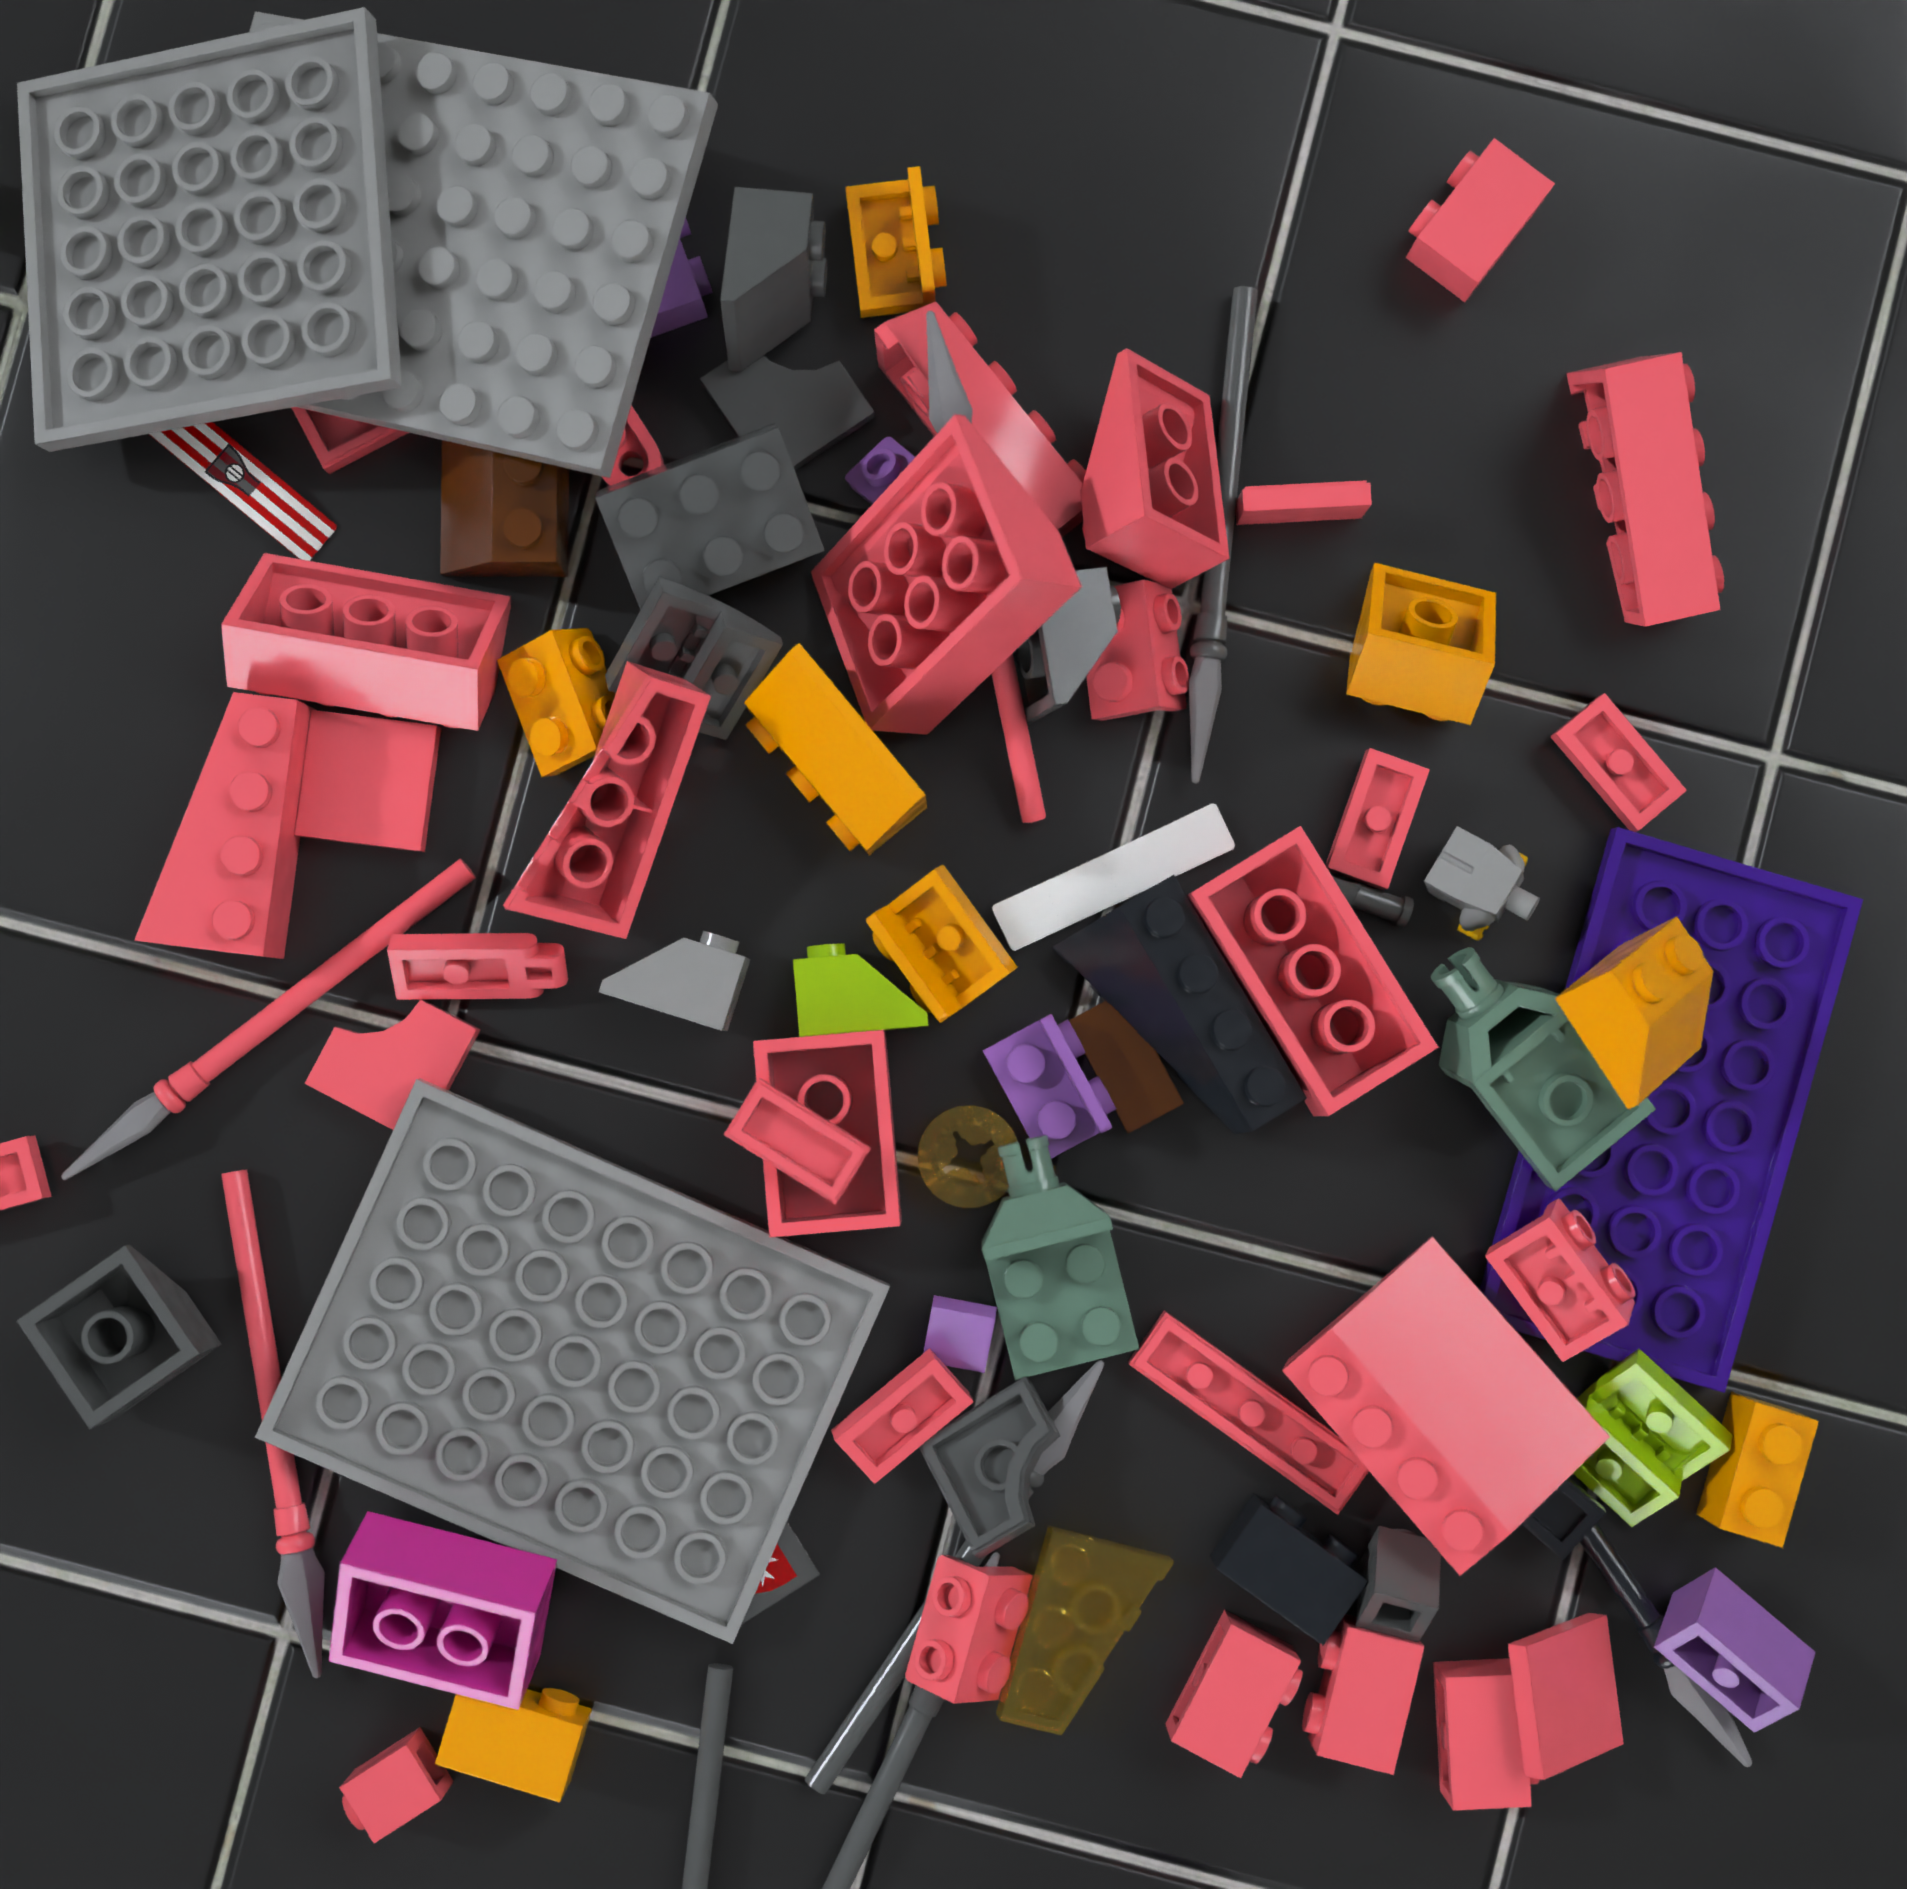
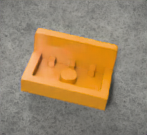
M920 166L908 167V179L845 187L861 318L911 312L936 302L935 288L947 286L942 247L930 249L928 226L939 225L935 185L923 187Z
M589 628L550 630L497 659L541 777L558 775L594 757L615 693L608 691L604 654L599 644L595 641Z
M944 864L933 869L891 903L866 918L867 924L873 931V940L878 950L887 959L897 964L910 982V990L915 1001L926 1012L932 1013L939 1022L945 1021L1018 968Z

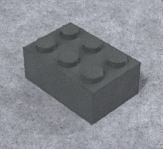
M775 423L598 490L595 496L640 610L659 577L679 583L708 596L825 551L780 430Z

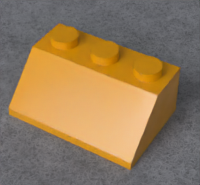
M800 643L784 656L744 702L749 712L754 716L745 726L768 754L779 747L793 763L794 767L785 774L809 803L817 796H820L835 815L826 823L849 851H852L860 844L870 856L927 808L926 794Z

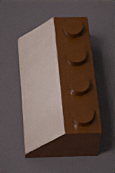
M442 440L440 574L443 577H568L569 469Z

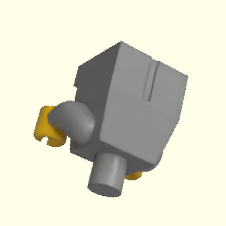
M1458 826L1424 880L1429 894L1462 910L1457 930L1476 941L1483 938L1484 930H1487L1491 923L1500 921L1506 909L1528 920L1540 900L1539 897L1520 888L1524 881L1523 872L1528 862L1527 856L1519 853L1510 844L1498 850L1492 844Z

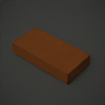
M1104 1001L1068 1020L1086 1052L1084 1055L1096 1076H1099L1116 1107L1115 1112L1126 1133H1130L1184 1104L1156 1050L1137 1033L1111 1004Z

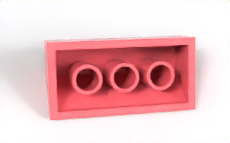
M264 553L221 624L227 687L255 691L262 695H277L317 702L324 706H339L379 713L386 717H401L441 724L449 728H464L478 731L495 694L500 668L497 659L502 657L511 609V596Z
M1301 826L1187 895L1306 1095L1307 1099L1304 1102L1314 1117L1332 1115L1439 1048Z

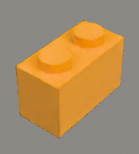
M1731 1391L1722 1425L1732 1433L1731 1449L1710 1463L1696 1514L1719 1529L1783 1548L1819 1421L1794 1410Z
M544 1688L541 1693L527 1689L519 1710L456 1694L435 1765L560 1803L571 1782L592 1708L578 1705L580 1700L577 1696L555 1688Z

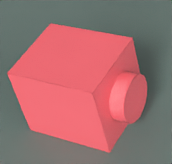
M421 1727L355 1768L339 1787L344 1794L342 1804L350 1822L358 1830L365 1829L373 1843H376L440 1802L454 1782L445 1767L435 1765L437 1753Z

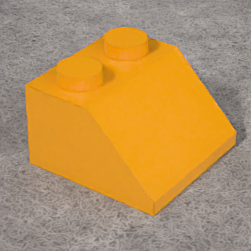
M1374 563L1350 655L1346 694L1362 698L1374 705H1391L1423 713L1434 720H1451L1471 725L1495 666L1496 592Z
M1676 916L1618 946L1555 998L1627 1109L1639 1105L1701 1048L1713 970L1704 958L1698 942L1688 934Z

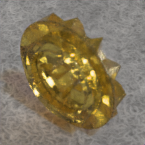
M973 1105L954 1107L938 1115L928 1125L921 1137L918 1148V1165L921 1176L932 1193L948 1204L964 1208L987 1205L1000 1198L1009 1187L1002 1157H999L997 1147L1016 1142L1017 1138L1009 1124L1001 1116L989 1109ZM955 1131L959 1132L962 1139L966 1138L970 1145H977L980 1142L985 1144L993 1140L994 1145L987 1148V1153L980 1157V1163L983 1167L981 1172L985 1177L983 1181L980 1182L975 1173L972 1174L967 1167H961L958 1170L953 1168L948 1172L944 1171L943 1168L951 1164V1159L955 1158L958 1154L957 1147L955 1146L957 1141L952 1134Z

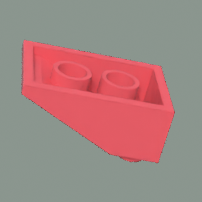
M1126 348L1117 354L1080 492L1083 513L1082 531L1086 549L1169 589H1173L1230 559L1210 395Z

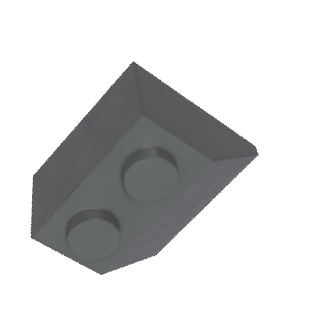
M743 187L734 188L720 299L728 366L731 371H743L811 322L813 297H825L827 282V258H823L825 221L814 220L813 193Z

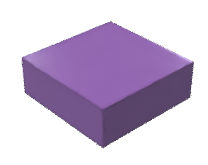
M934 1295L923 1353L930 1348L945 1366L985 1373L997 1307Z

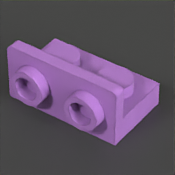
M1049 1014L983 1050L1029 1138L1042 1135L1048 1136L1050 1144L1048 1148L1051 1159L1094 1135L1102 1134L1113 1128L1106 1115L1116 1110V1107L1099 1076L1087 1081L1076 1058L1086 1052L1068 1019L1057 1025L1052 1014Z

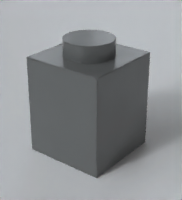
M1378 1526L1360 1559V1571L1366 1577L1368 1583L1357 1598V1627L1415 1642L1421 1640L1439 1609L1441 1553L1428 1538L1418 1536L1406 1529H1390Z

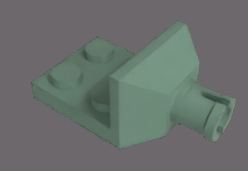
M1472 947L1462 949L1447 958L1455 967L1453 970L1449 971L1441 963L1433 971L1431 980L1437 988L1444 992L1454 1005L1456 1011L1446 1022L1439 1061L1440 1068L1447 1076L1472 1088L1547 1187L1557 1191L1656 1110L1647 1097L1639 1105L1627 1109L1555 1000L1559 994L1535 985L1499 979L1494 980L1480 961V956Z
M1047 1135L1025 1139L1032 1164L1030 1170L1025 1168L1018 1141L997 1147L999 1157H1002L1009 1187L1007 1189L1009 1196L1002 1198L981 1240L982 1251L987 1264L1015 1380L1139 1349L1110 1230H1113L1110 1216L1066 1182L1059 1183L1058 1176H1055L1048 1148L1050 1144Z

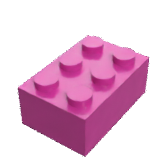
M367 1511L340 1563L329 1661L519 1710L541 1655L557 1559Z

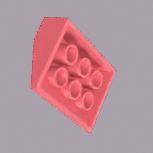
M955 414L810 572L866 724L872 731L928 735L1082 587L1059 531L967 417Z
M1433 1236L1292 1355L1282 1370L1460 1576L1508 1537L1610 1438L1604 1428Z

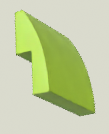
M1639 1348L1600 1377L1577 1398L1609 1434L1610 1438L1573 1474L1631 1527L1679 1498L1681 1483L1684 1479L1731 1449L1732 1433Z

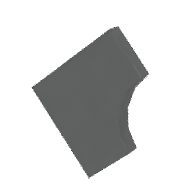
M762 356L743 371L729 370L727 360L700 378L703 387L737 437L775 423L780 430L795 471L875 418L874 410L840 361L817 370H791Z
M1027 1377L1020 1379L949 1422L919 1447L973 1555L980 1559L1035 1526L1028 1502L1030 1477L1042 1452L1061 1436L1035 1387Z

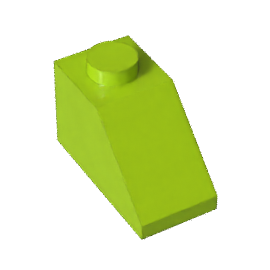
M844 943L808 946V958L793 959L799 1037L929 1027L928 1013L858 954L846 955Z

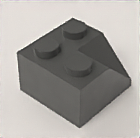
M130 1244L123 1246L17 1320V1323L89 1429L119 1417L222 1345L187 1292Z

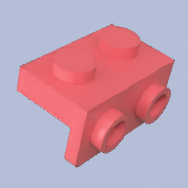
M1144 579L1114 586L1118 592L1121 605L1120 619L1117 623L1118 631L1086 676L1092 720L1105 721L1156 710L1174 712L1186 709L1185 693L1189 688V672L1184 659L1180 656L1177 630L1181 626L1182 617L1180 605L1177 598L1172 594V589L1157 582Z
M951 1555L939 1556L905 1673L906 1680L953 1704L998 1700L1001 1689L1005 1686L1010 1675V1656L1018 1627L1027 1614V1595L1033 1575L1015 1567H976Z

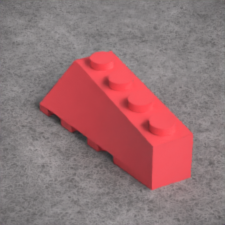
M934 302L885 321L874 330L878 367L935 436L937 433L929 419L926 313L933 311L972 407L971 424L1059 531L1061 538L1083 521L1080 492L1086 470L1075 459L1068 463L1064 461L1051 445L1057 440L1051 427L1037 411L1033 410L1028 415L1012 396L1017 392V388L1010 376L996 361L989 365L985 363L973 348L978 343L975 334L958 313L954 312L948 317L939 304Z
M629 661L626 662L593 762L503 906L507 910L627 939L711 695L683 678Z

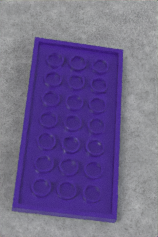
M1620 827L1610 830L1565 990L1618 946L1676 916L1688 934L1700 945L1704 958L1713 970L1701 1048L1647 1096L1656 1110L1557 1191L1547 1187L1521 1152H1518L1492 1246L1541 1217L1546 1206L1559 1198L1570 1212L1577 1210L1585 1217L1594 1231L1596 1237V1244L1594 1245L1608 1265L1616 1263L1623 1269L1635 1290V1297L1633 1298L1635 1305L1629 1324L1583 1351L1621 1362L1639 1348L1670 1377L1725 1393L1863 899ZM1487 1260L1479 1289L1518 1332L1545 1339Z

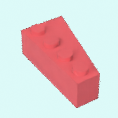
M1682 352L1637 357L1566 373L1571 395L1584 393L1588 410L1587 420L1578 425L1584 449L1591 448L1595 458L1600 460L1602 473L1598 475L1597 483L1593 486L1598 510H1601L1606 522H1614L1617 532L1616 535L1608 537L1606 544L1625 623L1646 627L1721 610L1718 593H1721L1724 589V574L1719 559L1712 555L1709 530L1713 529L1715 523L1714 508L1709 495L1702 491L1699 467L1703 466L1705 461V448L1698 429L1693 428L1689 403L1693 402L1695 397V382L1688 364H1683Z
M233 692L134 941L284 959L300 837L294 834L311 710L315 709L299 700Z

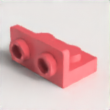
M1558 1198L1546 1206L1541 1217L1489 1247L1485 1257L1560 1360L1564 1362L1629 1324L1635 1305L1633 1299L1635 1297V1290L1623 1269L1616 1263L1608 1265L1594 1245L1596 1244L1594 1231L1585 1217L1577 1210L1570 1212L1561 1199Z

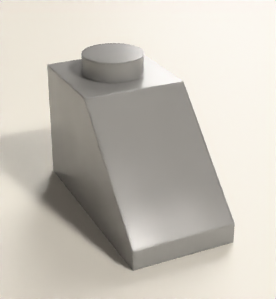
M703 931L700 942L682 938L603 979L599 993L714 1029L728 1031L751 959L736 954L740 942Z

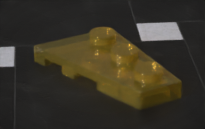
M1048 1525L1028 1596L1027 1614L1020 1625L1011 1656L1010 1675L1002 1689L996 1710L1000 1721L1062 1736L1105 1670L1103 1663L1123 1632L1131 1630L1142 1613L1140 1606L1157 1580L1163 1581L1174 1561L1167 1555Z

